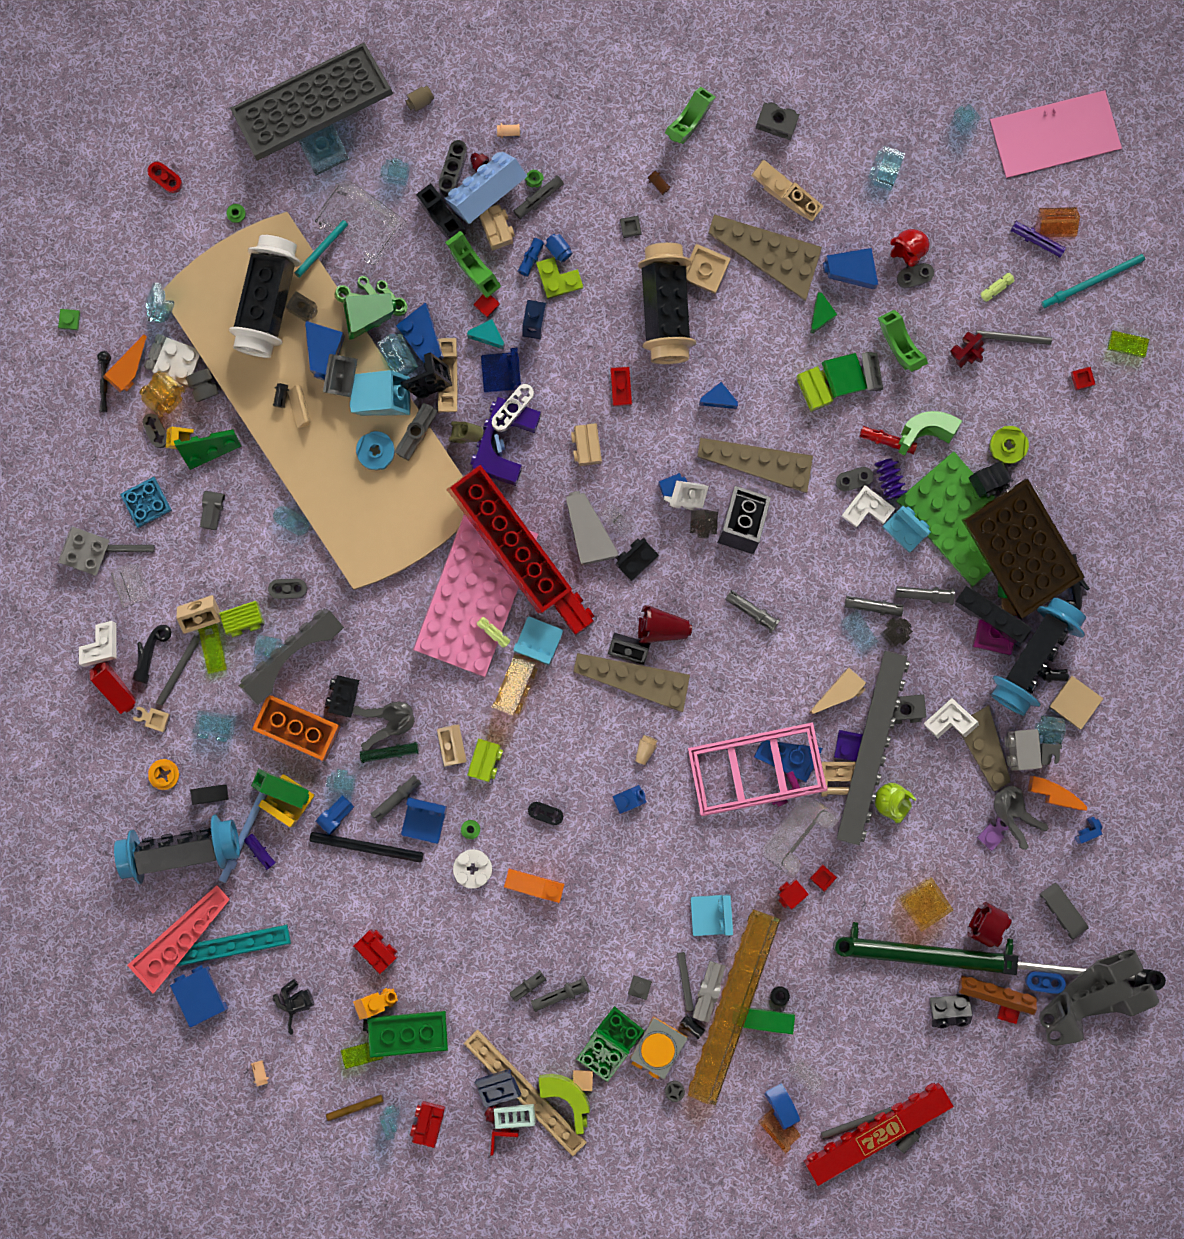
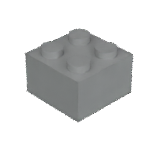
M1038 729L1007 732L1005 746L1009 748V755H1007L1006 760L1007 766L1011 767V771L1042 768Z

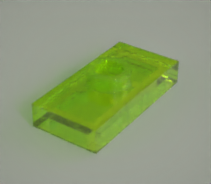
M1112 330L1107 350L1145 358L1149 339Z

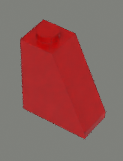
M107 661L98 663L89 670L90 681L120 714L123 712L127 713L134 708L136 703L134 695Z

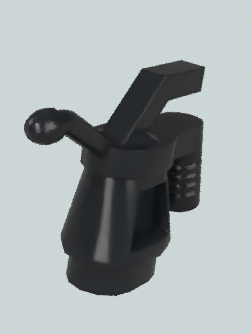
M295 979L281 988L285 1005L281 1004L278 994L273 995L276 1006L289 1013L288 1033L290 1035L293 1034V1029L291 1028L293 1015L296 1012L309 1010L310 1007L314 1006V1000L309 989L300 990L290 997L289 992L299 985Z

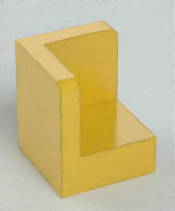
M173 426L168 428L166 448L177 449L174 440L180 439L181 442L190 440V435L194 433V429Z

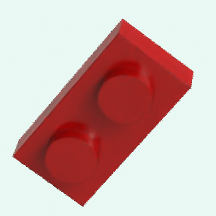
M630 367L610 368L613 407L631 406Z

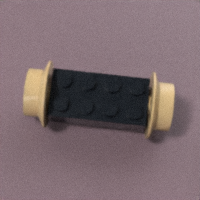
M678 243L649 245L645 247V259L638 263V267L642 269L646 336L643 348L651 351V362L655 364L686 362L689 360V348L696 345V340L690 338L686 267L691 265V260L683 256V246Z

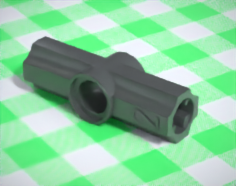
M423 403L412 423L408 425L406 433L394 452L409 461L420 441L424 439L425 433L438 411L432 406ZM414 428L421 429V433L418 436L411 434Z

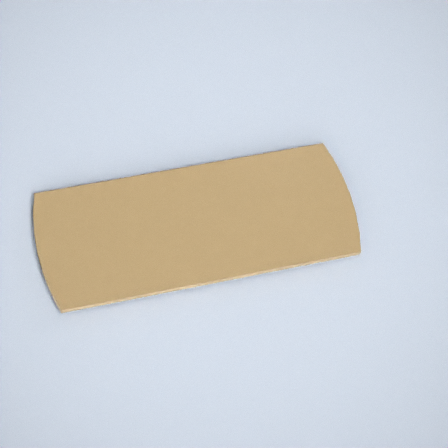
M284 212L243 228L212 246L178 273L160 292V295L352 588L356 590L403 571L428 556L457 533L464 513L446 489L463 476L430 426L425 433L424 439L420 441L409 461L395 453L391 464L383 470H370L359 461L356 446L362 436L373 431L385 433L391 439L396 449L406 433L408 425L412 423L419 409L410 397V415L360 416L351 413V397L323 392L325 380L315 378L310 370L306 321L343 332L345 339L339 356L358 359L355 374L392 369L367 332L349 340L343 307L344 302L336 300L334 294L337 286L319 259L300 278L293 272L278 338L282 340V345L273 346L271 357L252 356L233 348L235 336L229 332V328L234 327L251 256L248 253V249L257 246L260 235H272L287 239L297 245L295 257L301 261V265L314 252L288 212ZM277 383L288 385L290 390L296 385L302 388L311 421L310 425L301 428L296 427L288 391L285 408L273 406L276 392L274 387L277 386ZM414 428L411 431L413 436H418L421 433L420 428ZM379 446L370 450L373 452V456L381 452Z

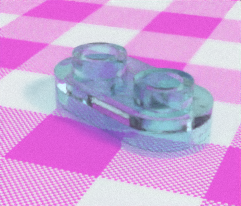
M286 506L276 508L273 513L274 521L295 535H305L310 528L309 522L305 517ZM283 513L287 514V518L285 520H282L280 518L281 514ZM298 523H303L302 529H297Z

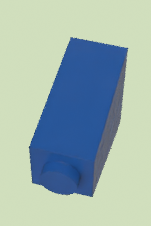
M872 248L827 255L825 262H823V271L828 274L829 279L869 289H876L879 285Z
M306 321L310 370L315 378L325 380L329 354L339 355L345 335L343 332Z

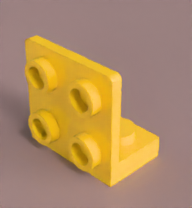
M285 774L281 775V778L301 786ZM309 791L308 802L303 805L302 809L269 795L266 799H262L258 806L287 826L294 827L314 798V794Z

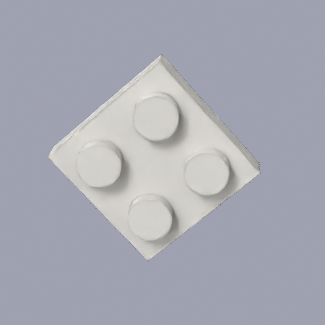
M166 337L152 372L189 387L185 377L195 372L201 356L196 348Z

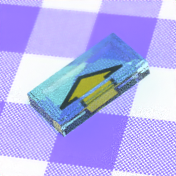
M857 610L841 620L862 653L878 643V640Z

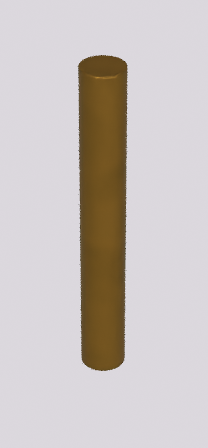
M382 1094L327 1113V1121L384 1102Z

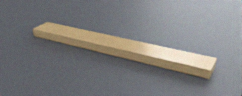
M478 1029L463 1043L492 1074L511 1069L512 1077L514 1076L521 1092L517 1100L522 1105L534 1104L535 1118L572 1156L587 1143L580 1134H576V1130L545 1098H540V1093Z

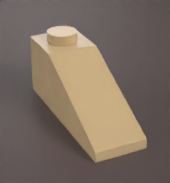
M847 668L809 712L814 714L855 696L859 697L865 691L863 686L866 682L850 668Z

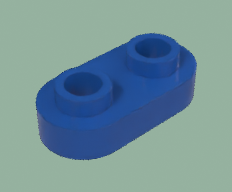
M1031 971L1025 978L1027 987L1033 991L1058 994L1066 986L1065 979L1055 973ZM1034 977L1038 978L1037 984L1032 983ZM1052 980H1057V986L1053 987L1051 985Z

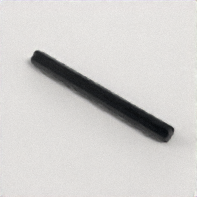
M311 832L309 841L313 843L419 863L423 861L424 856L423 852Z

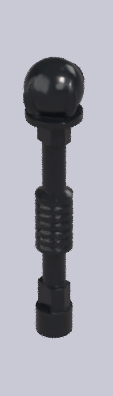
M101 351L97 355L98 363L101 364V401L99 412H107L106 393L108 392V382L103 376L106 374L107 364H110L111 356L107 351Z

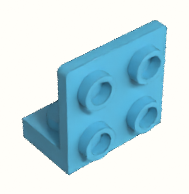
M902 506L882 527L910 553L931 531L926 522L923 520L919 521L915 517L916 514L911 508Z
M527 617L513 651L550 666L563 630L532 617Z
M731 895L691 897L694 936L733 935Z

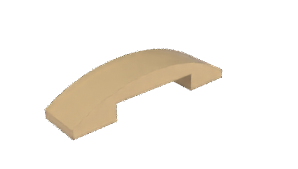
M440 338L438 340L444 357L442 361L449 366L452 386L442 392H438V412H457V339Z

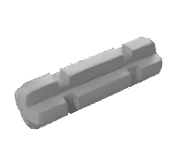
M161 334L156 335L155 343L152 344L148 354L149 359L144 364L146 369L153 371L166 340L165 336Z

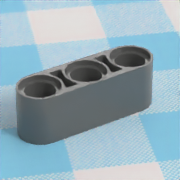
M454 140L450 144L438 183L440 192L444 196H448L452 189L457 188L467 158V147L462 140ZM456 148H462L463 152L460 154L454 153V150ZM453 165L458 167L454 172L448 170ZM445 183H451L452 187L450 189H444L443 185Z
M1053 883L1039 894L1041 898L1045 899V904L1050 911L1056 914V919L1063 929L1069 932L1068 936L1072 940L1089 929L1087 923L1057 883Z

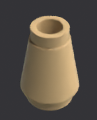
M643 735L642 739L639 740L635 761L646 765L657 748V740Z

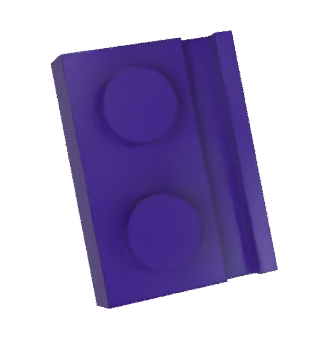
M839 730L834 758L856 762L863 734Z

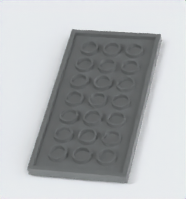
M365 42L230 109L253 155L258 161L392 95L393 92Z

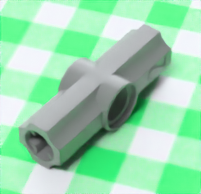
M709 961L704 980L701 981V988L697 994L698 1000L693 1012V1018L709 1023L714 1003L717 1002L719 997L720 983L723 978L725 965Z

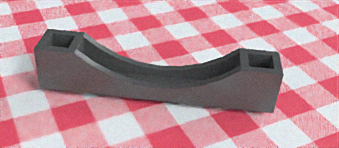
M325 608L318 610L309 623L305 622L299 627L300 631L295 635L289 636L281 648H276L270 653L271 657L266 661L260 662L252 674H247L241 679V683L238 686L254 704L258 706L272 693L279 670L292 654L311 643L330 641L344 628L330 610Z

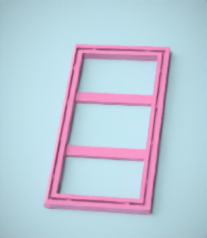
M813 722L688 748L701 816L825 792L828 789ZM807 732L818 785L787 791L777 738ZM770 740L780 792L745 799L735 747ZM728 749L738 801L708 807L698 755Z

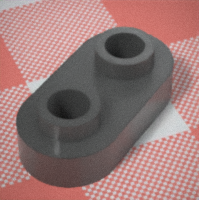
M927 263L903 269L897 275V283L905 289L927 283L933 278L934 269ZM922 270H927L928 275L922 274ZM908 275L910 280H905L904 276Z
M867 467L856 468L839 474L835 483L837 488L843 492L868 486L872 482L873 472ZM865 473L867 479H862L861 474ZM847 478L849 484L845 485L842 480Z
M276 579L269 584L268 592L275 599L302 598L307 593V585L301 579ZM277 586L282 587V591L280 593H276L275 591ZM295 586H301V591L295 592Z

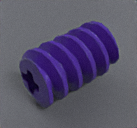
M893 458L874 464L875 467H881L876 472L877 474H883L879 477V481L884 482L881 488L887 489L883 492L884 496H889L885 501L901 497L908 492L907 490H901L906 484L899 482L903 475H897L901 468H895L899 461H893Z

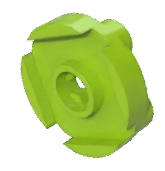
M1015 426L1000 428L990 439L989 448L992 457L998 462L1003 461L1006 465L1019 462L1028 452V438L1021 432L1022 430ZM1008 440L1014 445V448H1010V450H1007V447L1004 446Z

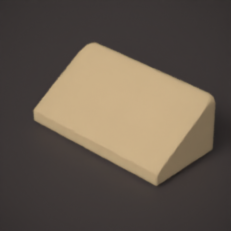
M296 385L288 392L296 427L301 428L310 425L311 421L303 390L299 385Z
M452 725L437 729L444 767L467 762L460 726Z

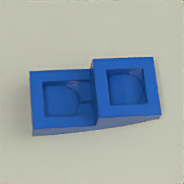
M782 1083L764 1093L774 1109V1116L783 1130L800 1122L798 1112Z

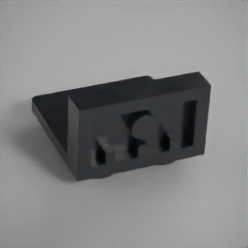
M431 352L424 354V369L426 372L401 382L403 388L419 399L427 398L430 394L442 392L452 386L449 366Z

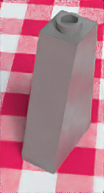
M580 491L569 493V496L566 497V503L581 566L617 558L618 552L585 493L580 494Z

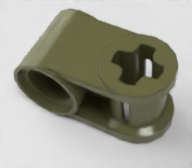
M465 421L451 422L452 432L448 441L465 444L481 440L483 435L481 426Z

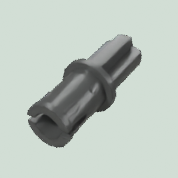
M539 970L529 979H524V982L509 994L517 1002L529 992L532 993L533 989L547 980Z

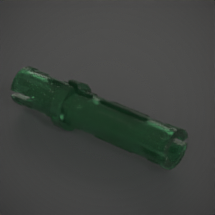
M417 742L402 745L397 743L396 746L360 751L361 763L394 757L400 759L402 756L419 754V747Z

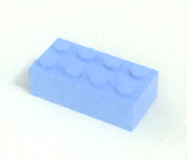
M502 151L496 153L489 163L480 166L473 176L465 178L462 185L452 189L445 200L457 217L470 224L524 180L527 174L516 158Z

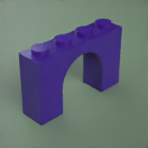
M497 397L496 402L493 401L489 410L492 413L491 417L486 419L483 430H485V433L481 440L477 442L476 447L479 449L477 455L473 454L470 465H472V469L481 465L490 478L516 486L522 465L501 458L492 448V439L497 432L492 426V418L507 401ZM511 403L508 405L507 410L510 413H515L518 411V405ZM525 407L510 426L535 433L541 412ZM504 411L502 412L504 414L503 419L496 420L498 427L500 425H505L504 420L506 417L511 419V417L507 416Z

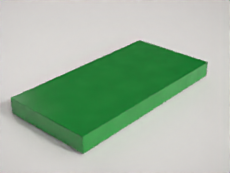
M446 1011L367 1018L370 1058L448 1051Z

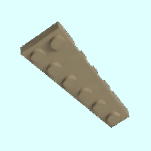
M700 438L698 458L803 493L808 492L813 455Z
M577 653L574 673L683 712L690 678L689 674Z

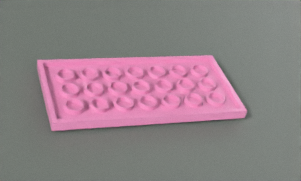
M465 514L462 517L413 650L485 677L498 641L493 640L484 632V629L477 626V622L480 618L485 617L489 624L492 623L502 632L518 586ZM530 531L534 538L537 539L538 533Z

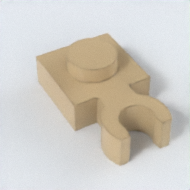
M143 707L136 708L142 712V716L140 718L133 717L135 721L142 722L145 720V727L165 732L170 717L169 713L153 708L148 713Z

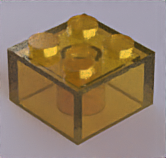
M932 877L925 878L897 897V900L920 932L954 911Z

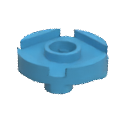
M373 431L362 436L356 446L359 461L370 470H383L387 468L395 456L393 442L388 435L379 431ZM379 446L380 454L373 456V452L370 451L371 448Z

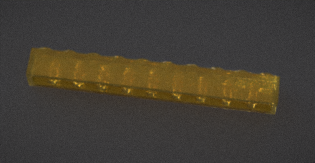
M755 909L748 916V924L741 936L739 950L735 953V961L728 973L726 987L722 990V998L715 1010L713 1024L709 1027V1035L702 1047L700 1061L696 1064L694 1078L689 1084L688 1096L706 1104L716 1105L781 919Z

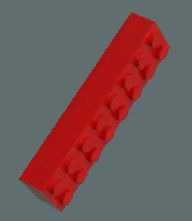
M481 465L476 466L446 489L537 613H543L572 590Z

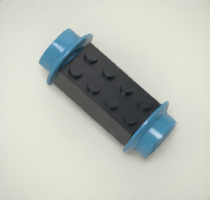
M1053 598L1047 607L1039 606L1037 609L1044 619L1006 679L999 676H993L992 678L997 686L991 696L1009 710L1022 716L1026 714L1030 706L1040 707V702L1031 694L1038 687L1037 680L1039 677L1043 678L1047 673L1048 663L1050 661L1054 662L1059 653L1057 652L1059 646H1064L1068 640V634L1080 638L1085 636L1081 626L1086 620V616L1079 609L1059 598Z
M213 815L211 827H203L196 832L186 830L174 836L171 833L164 834L161 838L157 839L147 837L142 839L141 842L135 830H130L127 839L115 841L114 857L121 879L133 877L138 884H142L144 874L216 860L220 868L225 869L227 860L240 857V844L235 822L233 820L220 821L217 815Z

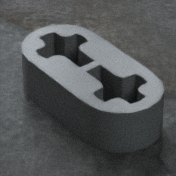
M152 413L145 415L142 423L151 443L157 448L166 447V430L160 418ZM150 418L156 420L154 422L156 429L154 430L152 426L147 425ZM158 432L161 437H164L162 444L155 442L157 440L155 433Z

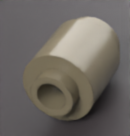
M421 86L407 94L405 102L410 110L414 109L417 112L429 105L434 96L428 86Z

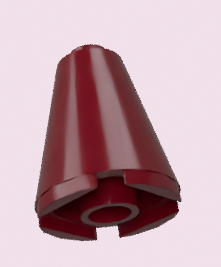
M649 605L643 606L641 612H644V616L642 618L639 617L638 638L641 639L639 643L683 640L691 636L692 624L689 623V620Z

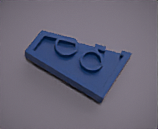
M426 302L396 325L423 363L425 362L424 354L429 352L440 360L444 358Z
M770 741L761 742L754 758L775 767ZM778 742L783 771L785 773L793 771L797 779L806 783L814 768L810 746ZM818 747L819 753H821L823 748Z

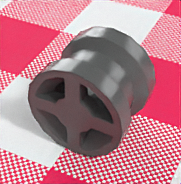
M673 1080L667 1083L665 1094L670 1101L678 1102L683 1099L685 1090L681 1082Z

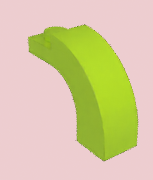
M539 1075L540 1098L560 1097L566 1100L574 1112L576 1134H584V1128L588 1127L587 1115L583 1116V1114L590 1113V1105L585 1092L572 1079L563 1075Z

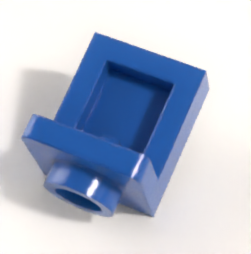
M640 785L612 796L620 814L647 802L645 793Z

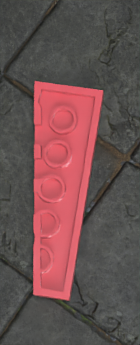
M218 885L127 965L152 994L156 992L230 900Z

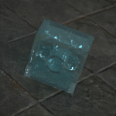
M333 124L298 141L315 176L349 160L348 154Z

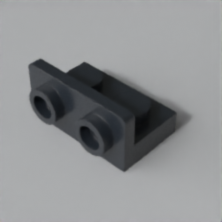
M644 537L641 540L637 538L630 545L632 549L627 553L623 551L616 558L618 560L616 566L630 581H633L659 556L646 542Z
M335 675L334 679L331 678L329 689L332 690L331 696L326 698L324 707L327 709V713L351 718L360 680Z

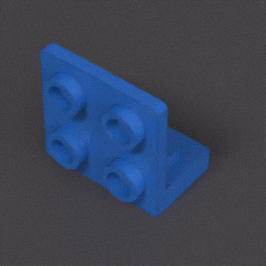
M408 797L406 803L408 806L401 835L438 844L447 806Z

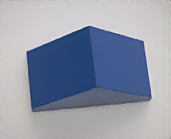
M720 382L700 398L699 405L737 409L738 401L724 384Z

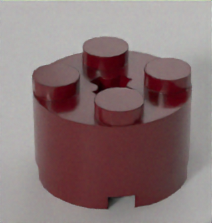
M983 902L982 904L985 906L982 909L979 907L976 909L968 926L971 928V933L967 931V935L988 947H999L1003 940L1002 935L1005 929L1007 930L1010 927L1012 920L1007 912L988 902Z

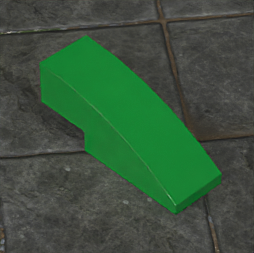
M735 1006L733 1026L793 1035L794 1013Z

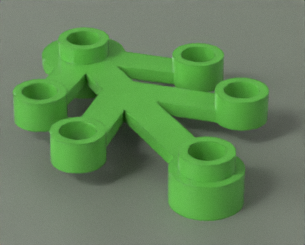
M366 276L359 277L357 286L360 289H364L368 295L377 294V292L383 294L391 293L392 300H395V304L401 307L400 310L396 309V311H393L392 315L402 316L406 313L408 308L406 301L399 297L396 298L388 288L386 281L379 280L375 291ZM363 280L366 282V284L363 285L360 283V281ZM345 285L338 286L334 294L339 302H344L345 297L339 296L340 293L344 294L345 297L360 295L351 293L350 289ZM379 285H383L385 288L381 289Z

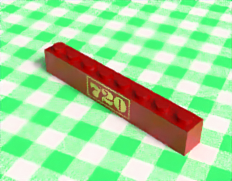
M931 1083L921 1093H914L908 1097L907 1101L893 1105L891 1107L892 1111L887 1114L884 1112L877 1114L874 1117V1121L870 1123L864 1122L854 1132H847L835 1143L830 1142L823 1147L824 1149L818 1153H810L806 1157L807 1159L804 1160V1163L817 1186L954 1106L944 1088L939 1083Z

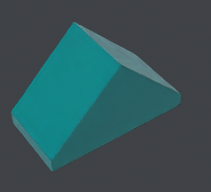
M493 319L467 332L469 339L504 350V341Z

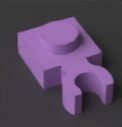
M999 817L996 819L995 826L989 823L977 836L991 851L1005 837L1001 832L1009 829L1007 825L1001 826V819Z

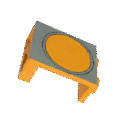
M653 1016L641 1041L630 1056L631 1064L639 1069L643 1067L648 1069V1074L656 1079L660 1077L665 1079L688 1037Z

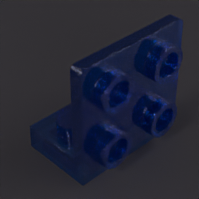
M518 347L510 348L508 353L481 355L485 393L516 390L521 385Z

